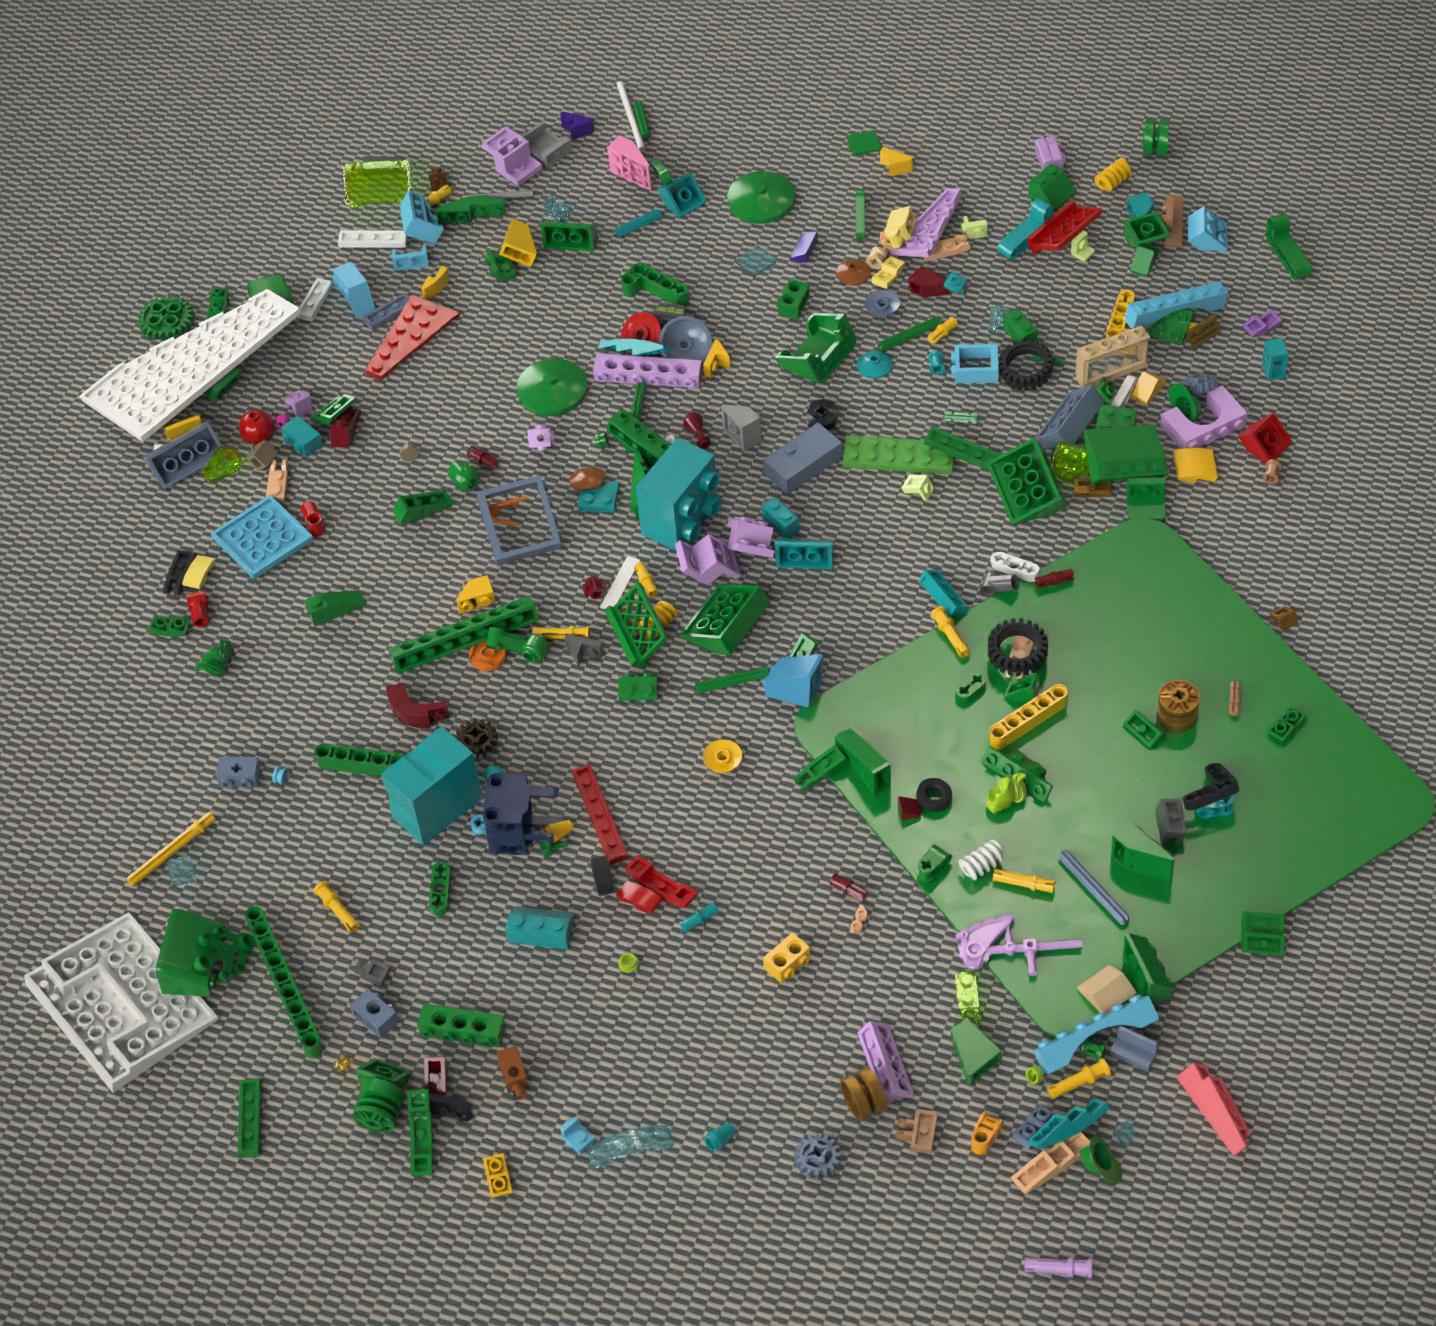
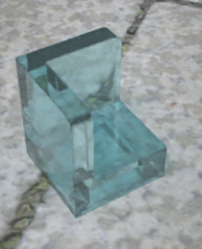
M189 855L167 860L169 877L173 888L197 881Z

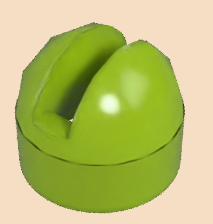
M1039 1066L1028 1068L1026 1070L1027 1081L1030 1084L1040 1083L1044 1079V1071Z

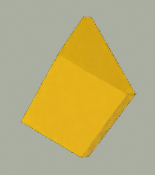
M194 415L162 428L168 441H171L201 424V419L199 415Z

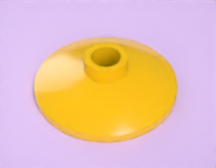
M716 740L705 748L703 761L706 767L714 772H730L741 763L742 751L733 741Z

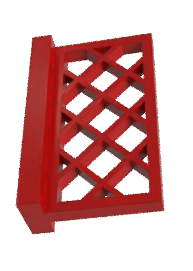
M1069 201L1027 238L1032 253L1038 254L1042 249L1060 251L1103 213L1102 208L1077 206L1075 201Z

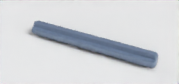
M1066 849L1059 853V859L1121 925L1127 923L1130 918L1129 915Z

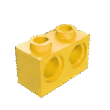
M792 932L763 957L764 969L782 983L786 979H790L798 968L805 966L811 958L810 947Z

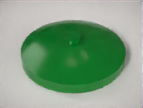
M757 171L741 176L730 186L727 195L728 206L731 212L737 218L754 224H766L780 220L793 209L795 204V189L792 183L786 177L769 171Z
M564 359L538 361L526 368L517 381V395L520 403L528 411L542 416H558L574 410L584 401L588 391L587 378L584 371L575 363Z

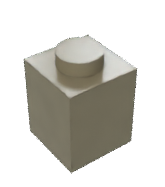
M264 440L258 443L245 459L259 471L268 466L278 451L274 449L270 442Z

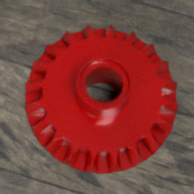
M636 313L627 319L623 325L621 339L645 340L659 344L661 333L659 320L650 313Z

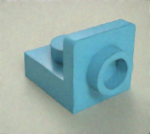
M577 1116L572 1120L566 1121L561 1128L563 1140L579 1155L596 1142L595 1137L580 1124V1119Z

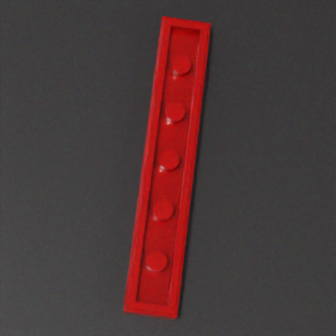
M590 764L571 770L609 865L627 860L628 854Z

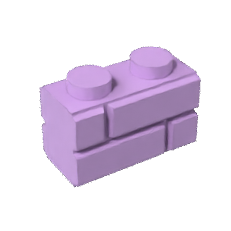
M1054 136L1046 137V139H1036L1035 152L1042 170L1049 164L1063 170L1066 158L1064 153L1061 154L1060 142H1057Z

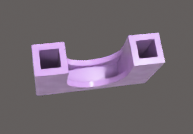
M1223 385L1207 392L1206 405L1218 418L1211 424L1199 425L1189 421L1178 407L1161 414L1160 426L1180 449L1199 448L1246 426L1247 412Z

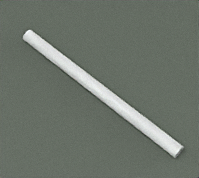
M620 81L617 83L638 149L640 152H643L645 146L624 84Z

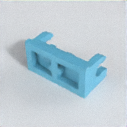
M422 245L423 251L396 255L395 249H393L392 259L395 271L429 266L426 245Z

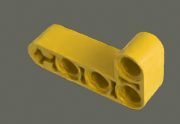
M1129 289L1120 291L1106 331V338L1129 330L1127 329L1128 324L1124 319L1128 304L1134 303L1135 294ZM1138 346L1121 353L1135 354Z

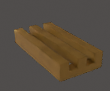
M1216 315L1209 316L1187 331L1192 348L1198 347L1221 331L1218 328L1219 322L1216 321Z
M1074 479V497H1111L1112 495L1111 483L1091 485V479Z

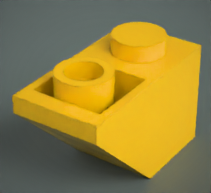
M487 575L468 581L456 599L459 614L495 603L493 589Z

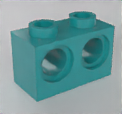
M1283 338L1267 340L1264 343L1262 368L1268 381L1283 379L1286 376L1289 353Z

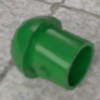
M458 460L453 462L448 468V477L454 481V485L460 491L471 492L480 483L479 472L474 466H468L469 463Z

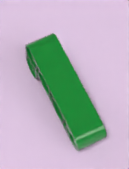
M1283 213L1267 219L1266 226L1267 242L1291 278L1297 280L1312 275L1310 262L1289 233L1290 220L1288 215Z
M634 264L621 277L622 292L625 296H634L641 289H644L671 304L673 302L683 306L689 304V292L685 284L646 264Z

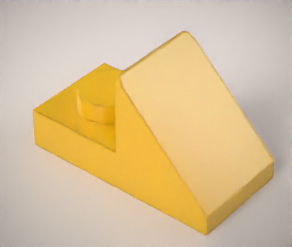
M886 147L880 150V163L889 166L890 177L913 171V157Z
M715 339L703 364L704 377L711 378L714 371H717L718 366L730 368L729 355L719 340Z

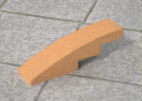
M1080 1131L1064 1142L1055 1144L1047 1152L1043 1150L1010 1178L1024 1194H1027L1081 1158L1079 1151L1088 1146L1090 1141Z

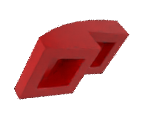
M626 881L616 894L619 901L634 904L637 910L650 914L655 911L663 900L657 893L631 881Z

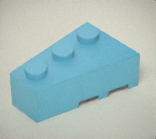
M410 190L407 191L400 204L404 234L411 238L415 237L436 244L444 228L442 225H438L437 216L432 215L430 212L432 208L424 195Z
M352 262L332 269L334 274L332 276L333 283L342 292L356 318L376 310L368 283Z

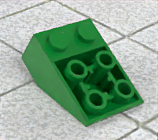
M1129 821L1113 834L1111 858L1123 869L1169 883L1172 881L1173 855L1161 848L1155 839L1149 838L1139 826H1135Z

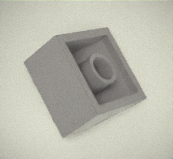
M725 404L721 406L723 431L743 451L762 442L761 417L757 412L746 406Z

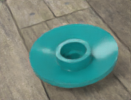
M881 351L866 352L857 361L858 371L863 376L873 379L886 376L891 371L893 365L890 356Z

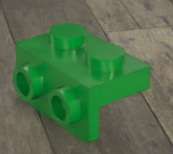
M644 673L642 677H634V674H623V677H618L619 701L658 700V677H654L653 673Z

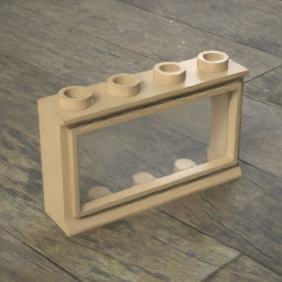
M1141 325L1078 348L1076 380L1082 388L1089 385L1096 386L1098 380L1103 376L1107 381L1148 367L1147 353L1150 336Z

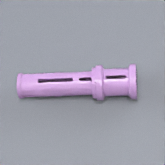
M1025 1257V1272L1067 1274L1069 1277L1079 1275L1092 1278V1258L1076 1260L1074 1257H1070L1068 1260Z

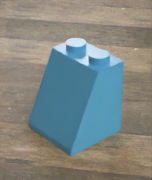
M815 654L779 658L776 664L771 666L769 676H766L764 679L763 688H765V696L809 708L822 683L823 655Z

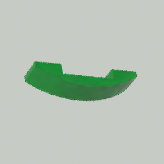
M429 1089L407 1091L410 1121L411 1177L433 1175V1136Z

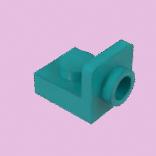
M951 272L944 283V287L957 294L961 293L964 295L967 290V279Z

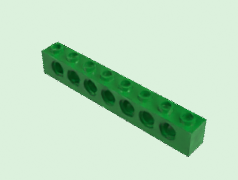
M529 596L388 648L392 664L399 674L486 641L489 627H497L510 632L540 619L535 603Z

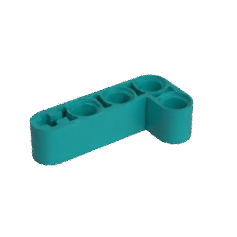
M1039 197L1036 198L1031 204L1030 216L1000 241L997 252L1010 260L1017 258L1029 247L1027 238L1053 216V205Z

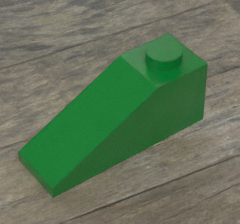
M446 490L399 496L392 511L399 524L413 523L453 506V502Z
M359 590L320 593L304 600L307 613L314 627L366 606V602Z

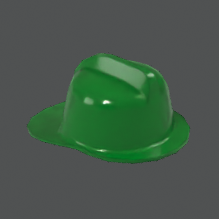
M1179 383L1173 384L1169 389V399L1172 407H1178L1189 421L1194 422L1201 412L1199 399L1191 395L1184 385Z
M1092 1137L1089 1145L1079 1151L1085 1168L1090 1173L1101 1174L1111 1184L1120 1183L1122 1180V1170L1117 1159L1101 1137Z

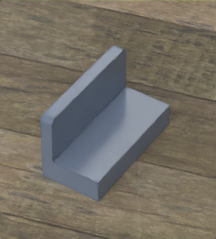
M1119 1026L1117 1038L1110 1048L1109 1054L1148 1072L1157 1056L1158 1043Z

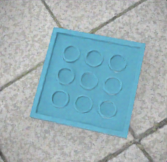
M271 495L211 532L212 538L253 580L314 541L313 536Z

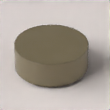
M413 444L403 445L400 448L401 459L406 462L414 461L418 457L417 447Z

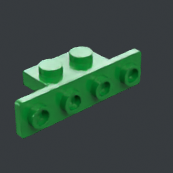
M992 746L986 748L981 761L984 765L1003 777H1009L1010 779L1016 773L1021 772L1025 774L1026 777L1023 781L1027 792L1042 802L1047 801L1053 786L1042 779L1047 772L1045 768L1041 767L1038 762L1027 758L1020 751L1014 750L1004 755Z

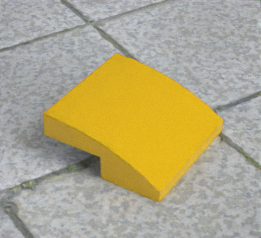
M1182 448L1174 450L1173 455L1178 480L1195 483L1197 479L1216 481L1218 476L1213 449Z

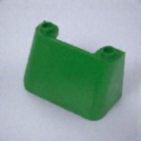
M813 313L806 322L809 336L793 355L787 350L780 351L775 357L778 365L815 383H824L856 345L855 333L845 314Z
M172 909L156 963V975L162 994L210 997L212 989L216 987V977L212 973L213 966L205 972H199L194 968V961L201 954L210 956L216 953L217 948L211 945L205 947L200 945L198 938L206 932L214 937L212 932L218 926H223L229 931L225 924L183 909ZM224 937L220 939V941L225 942V940H228Z

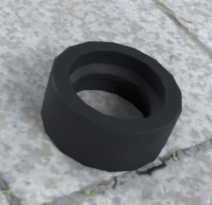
M606 855L591 858V867L598 895L614 893L613 880Z

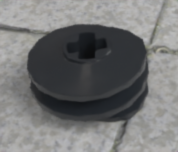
M824 399L811 402L806 413L807 426L810 428L816 423H820L828 431L834 428L838 422V409L835 404Z

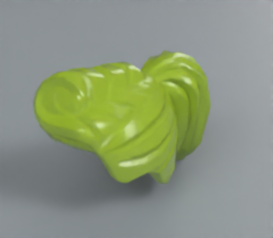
M1020 772L1014 774L1012 779L1009 777L1000 779L995 788L988 790L986 807L993 814L1009 808L1013 802H1022L1027 796L1026 786L1023 781L1026 775Z

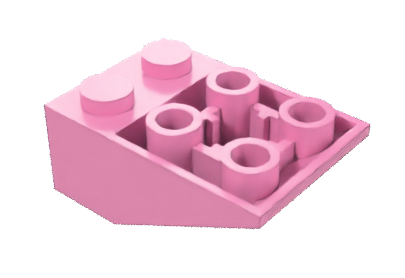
M619 135L607 147L610 172L651 191L649 163L633 141Z

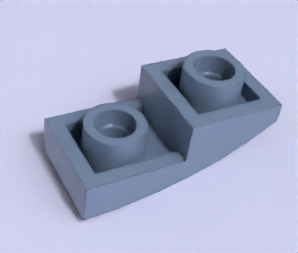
M1039 1104L1028 1115L1027 1120L1014 1131L1012 1138L1030 1150L1033 1146L1028 1145L1027 1141L1055 1113L1043 1104Z

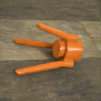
M518 497L488 505L493 523L518 526V522L497 519V517L500 516V509L518 505L519 501L526 500L527 497Z

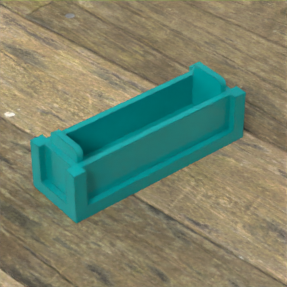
M925 570L918 582L922 584V588L928 591L939 606L946 608L949 618L953 619L968 610L969 606L939 570Z

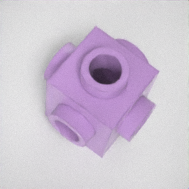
M546 424L535 425V428L527 430L529 448L537 447V451L548 450V447L552 445L551 442H555L554 431H550V427H546ZM539 435H543L544 440H540Z

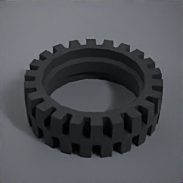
M1021 339L1019 344L1015 341L1013 346L1009 344L1007 349L1003 350V354L1000 355V373L1003 381L1013 389L1017 387V390L1021 391L1023 387L1024 391H1029V387H1031L1032 390H1035L1036 385L1040 388L1042 382L1045 384L1048 382V378L1050 379L1053 372L1051 352H1049L1047 346L1045 347L1042 342L1039 344L1037 340H1034L1032 343L1031 339H1027V342ZM1022 354L1037 355L1044 362L1042 369L1030 376H1020L1012 373L1009 369V364L1015 357Z

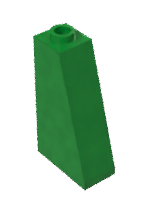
M852 728L841 731L834 737L835 744L848 760L847 764L874 796L891 787L890 763Z

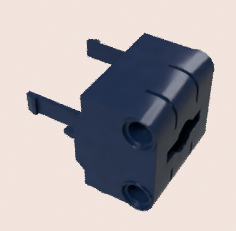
M491 774L487 779L483 808V819L490 852L493 854L526 855L527 846L533 840L553 842L554 834L534 833V827L561 822L563 817L531 815L532 804L530 797H558L559 788L530 787L527 774Z

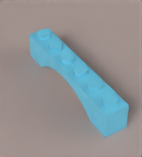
M1218 281L1128 304L1124 320L1131 329L1141 325L1143 328H1148L1162 317L1181 309L1201 308L1208 312L1223 309L1229 292Z
M1141 994L1135 995L1129 999V1003L1125 1005L1122 1003L1111 1007V1012L1107 1014L1102 1012L1093 1016L1094 1020L1089 1023L1086 1021L1078 1023L1074 1026L1075 1030L1071 1032L1065 1030L1056 1035L1057 1038L1052 1041L1047 1039L1038 1043L1039 1047L1034 1049L1033 1052L1044 1073L1050 1074L1068 1065L1078 1046L1098 1030L1116 1025L1143 1028L1159 1020L1150 997L1141 996Z

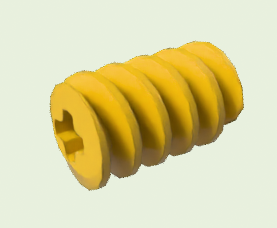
M1119 158L1109 167L1105 168L1104 171L1097 174L1094 181L1101 190L1111 192L1113 188H1116L1123 181H1126L1127 178H1130L1132 172L1128 162L1124 158Z
M659 601L653 607L664 628H667L668 622L672 623L673 618L678 616L676 609L665 601ZM644 617L639 621L638 627L642 628ZM649 618V622H648V627H647V628H651V627H652V622H653V619H652V618ZM651 631L646 632L645 640L649 641Z

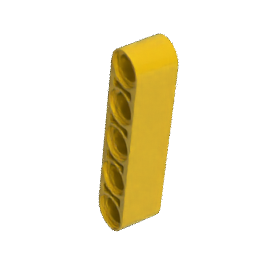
M1056 684L994 724L989 730V745L997 750L1003 749L1067 706L1068 689L1066 686Z

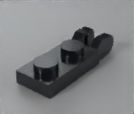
M177 551L166 576L163 587L164 594H169L172 589V583H175L174 595L180 596L183 590L182 582L185 574L197 556L195 552Z
M429 1093L431 1113L445 1117H455L458 1121L464 1122L472 1119L473 1113L470 1102L455 1097Z

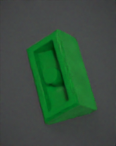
M1136 709L1123 723L1126 728L1149 748H1153L1167 736Z

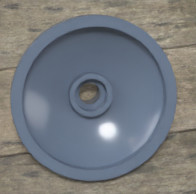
M676 317L663 327L659 336V344L672 347V351L661 354L664 358L702 360L703 363L712 347L711 334L706 325L694 317ZM687 343L688 347L683 348L681 344Z

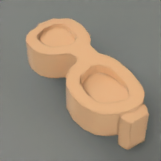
M881 231L880 242L886 253H889V248L892 244L890 239L884 234V231Z
M860 905V908L857 909L856 920L850 926L851 933H859L863 930L862 922H865L868 917L864 905Z

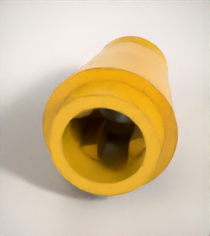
M570 820L546 825L542 832L554 834L553 843H556L573 831V825Z

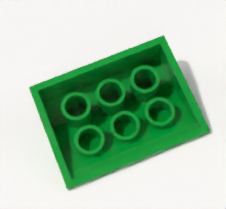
M1154 424L1084 430L1091 485L1127 482V478H1163L1168 475L1166 455Z
M1036 438L986 462L1012 525L1049 516L1068 507L1045 449Z
M718 584L679 636L681 639L713 653L731 655L760 615L765 611L770 601L760 586Z

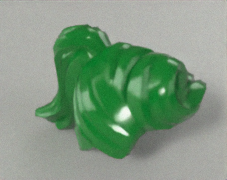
M220 640L219 646L210 647L204 655H201L200 658L202 660L196 662L195 672L204 670L216 677L223 675L226 670L225 664L228 663L234 651L231 641Z

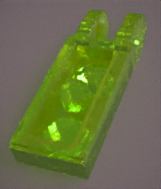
M955 972L958 1011L961 1015V1021L967 1018L966 1012H973V1020L975 1024L980 1023V1006L976 972Z

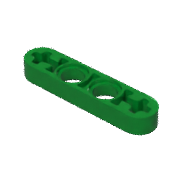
M657 157L650 160L653 170L663 184L667 186L672 183L673 180Z

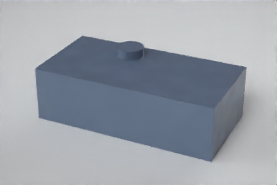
M816 423L764 458V475L786 494H789L843 457L842 442L820 423Z

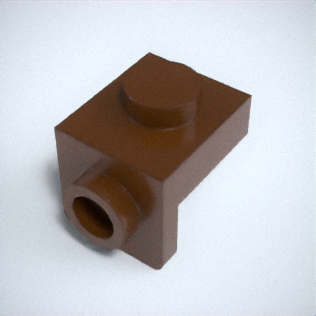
M434 167L431 168V171H428L432 191H437L444 187V185H447L444 168Z

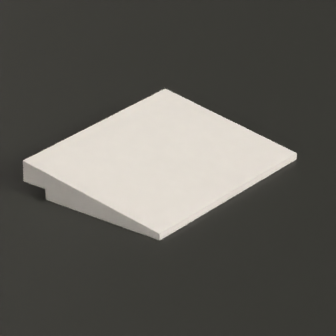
M129 912L41 960L42 966L24 975L25 983L29 990L113 1093L218 1020L217 1015L200 996L162 994L156 975V963L160 948Z

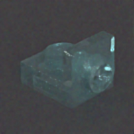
M554 193L544 201L543 206L546 216L562 222L571 213V207L558 202Z
M992 306L989 319V333L996 334L997 327H1000L1001 321L1003 322V316L1009 313L1010 308Z

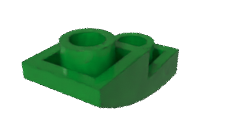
M211 289L209 295L210 304L207 311L208 318L221 312L224 314L227 312L228 289Z
M1104 376L1100 378L1096 384V390L1107 404L1110 405L1116 396L1115 389L1112 383L1107 381Z
M154 614L148 633L170 637L185 636L191 619L176 615L167 618Z
M1289 705L1282 716L1276 718L1267 730V733L1284 743L1306 720L1307 714Z

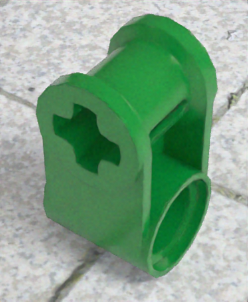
M932 845L927 853L918 861V881L923 884L933 882L940 872L948 866L952 855L938 846Z

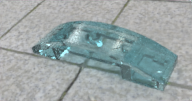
M656 1125L616 1134L586 1149L593 1170L613 1164V1159L653 1148V1151L674 1146V1142L668 1125Z

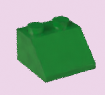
M1052 164L1044 168L1028 184V197L1033 200L1039 197L1050 203L1054 207V212L1076 194V190L1065 172Z
M1157 211L1124 220L1123 235L1130 247H1137L1170 238V233Z

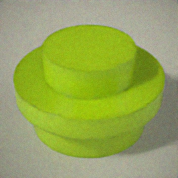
M625 953L620 957L618 966L621 971L631 973L638 968L639 961L634 954Z

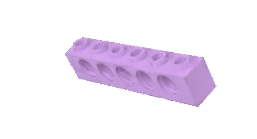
M598 353L596 354L593 367L595 381L629 384L644 382L646 385L700 388L703 373L702 360Z

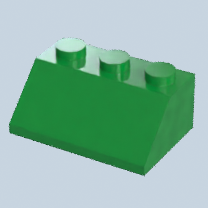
M541 221L540 223L544 248L594 251L597 229L594 224Z
M1127 933L1124 938L1123 958L1142 996H1149L1153 1005L1170 1000L1172 990H1174L1173 982L1170 978L1166 977L1164 964L1162 961H1158L1156 957L1155 946L1153 944L1150 945L1146 937Z

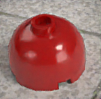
M250 410L241 417L239 422V432L242 440L245 443L252 442L253 445H257L264 440L270 441L272 434L276 431L272 417L263 410Z

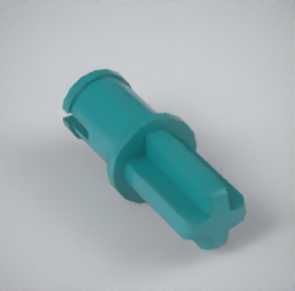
M711 903L698 912L695 910L693 915L679 922L682 930L687 933L700 924L704 925L706 920L718 914V908L714 903Z

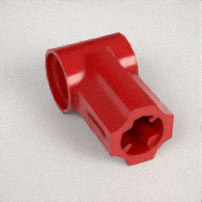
M303 502L300 510L308 526L309 533L314 537L323 535L326 529L315 502Z
M205 591L186 594L193 626L205 627L209 623L208 601Z

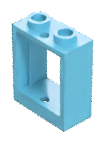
M998 344L955 345V352H951V363H955V365H951V376H955V383H998ZM990 358L991 367L960 368L959 359Z

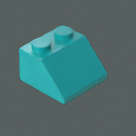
M692 172L686 173L673 180L669 185H664L657 189L664 205L678 218L707 202Z

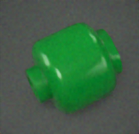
M540 634L530 635L521 647L523 657L531 663L542 661L550 649L546 637Z

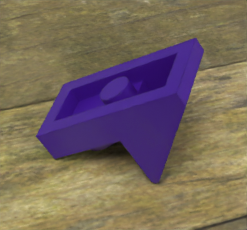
M565 111L560 115L562 128L570 130L572 140L592 134L595 131L593 118Z

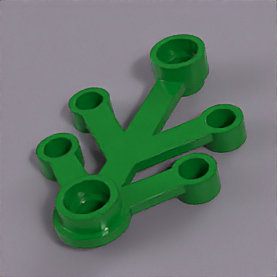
M218 926L212 932L214 937L206 932L199 936L198 941L204 947L211 945L220 951L210 956L201 954L195 959L194 968L199 972H205L213 966L214 962L225 957L223 970L218 973V979L225 983L232 978L231 969L238 976L246 971V956L248 952L252 951L255 940L249 933L236 935L226 930L223 926ZM224 937L233 942L234 944L229 945L223 941H220V939ZM239 951L238 961L232 966L234 953Z

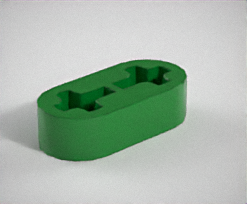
M974 672L956 687V700L961 703L971 701L985 689L986 676L981 672Z

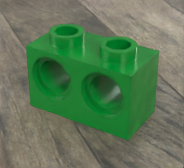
M789 279L787 285L783 286L781 297H778L776 302L780 316L799 319L810 296L809 283Z

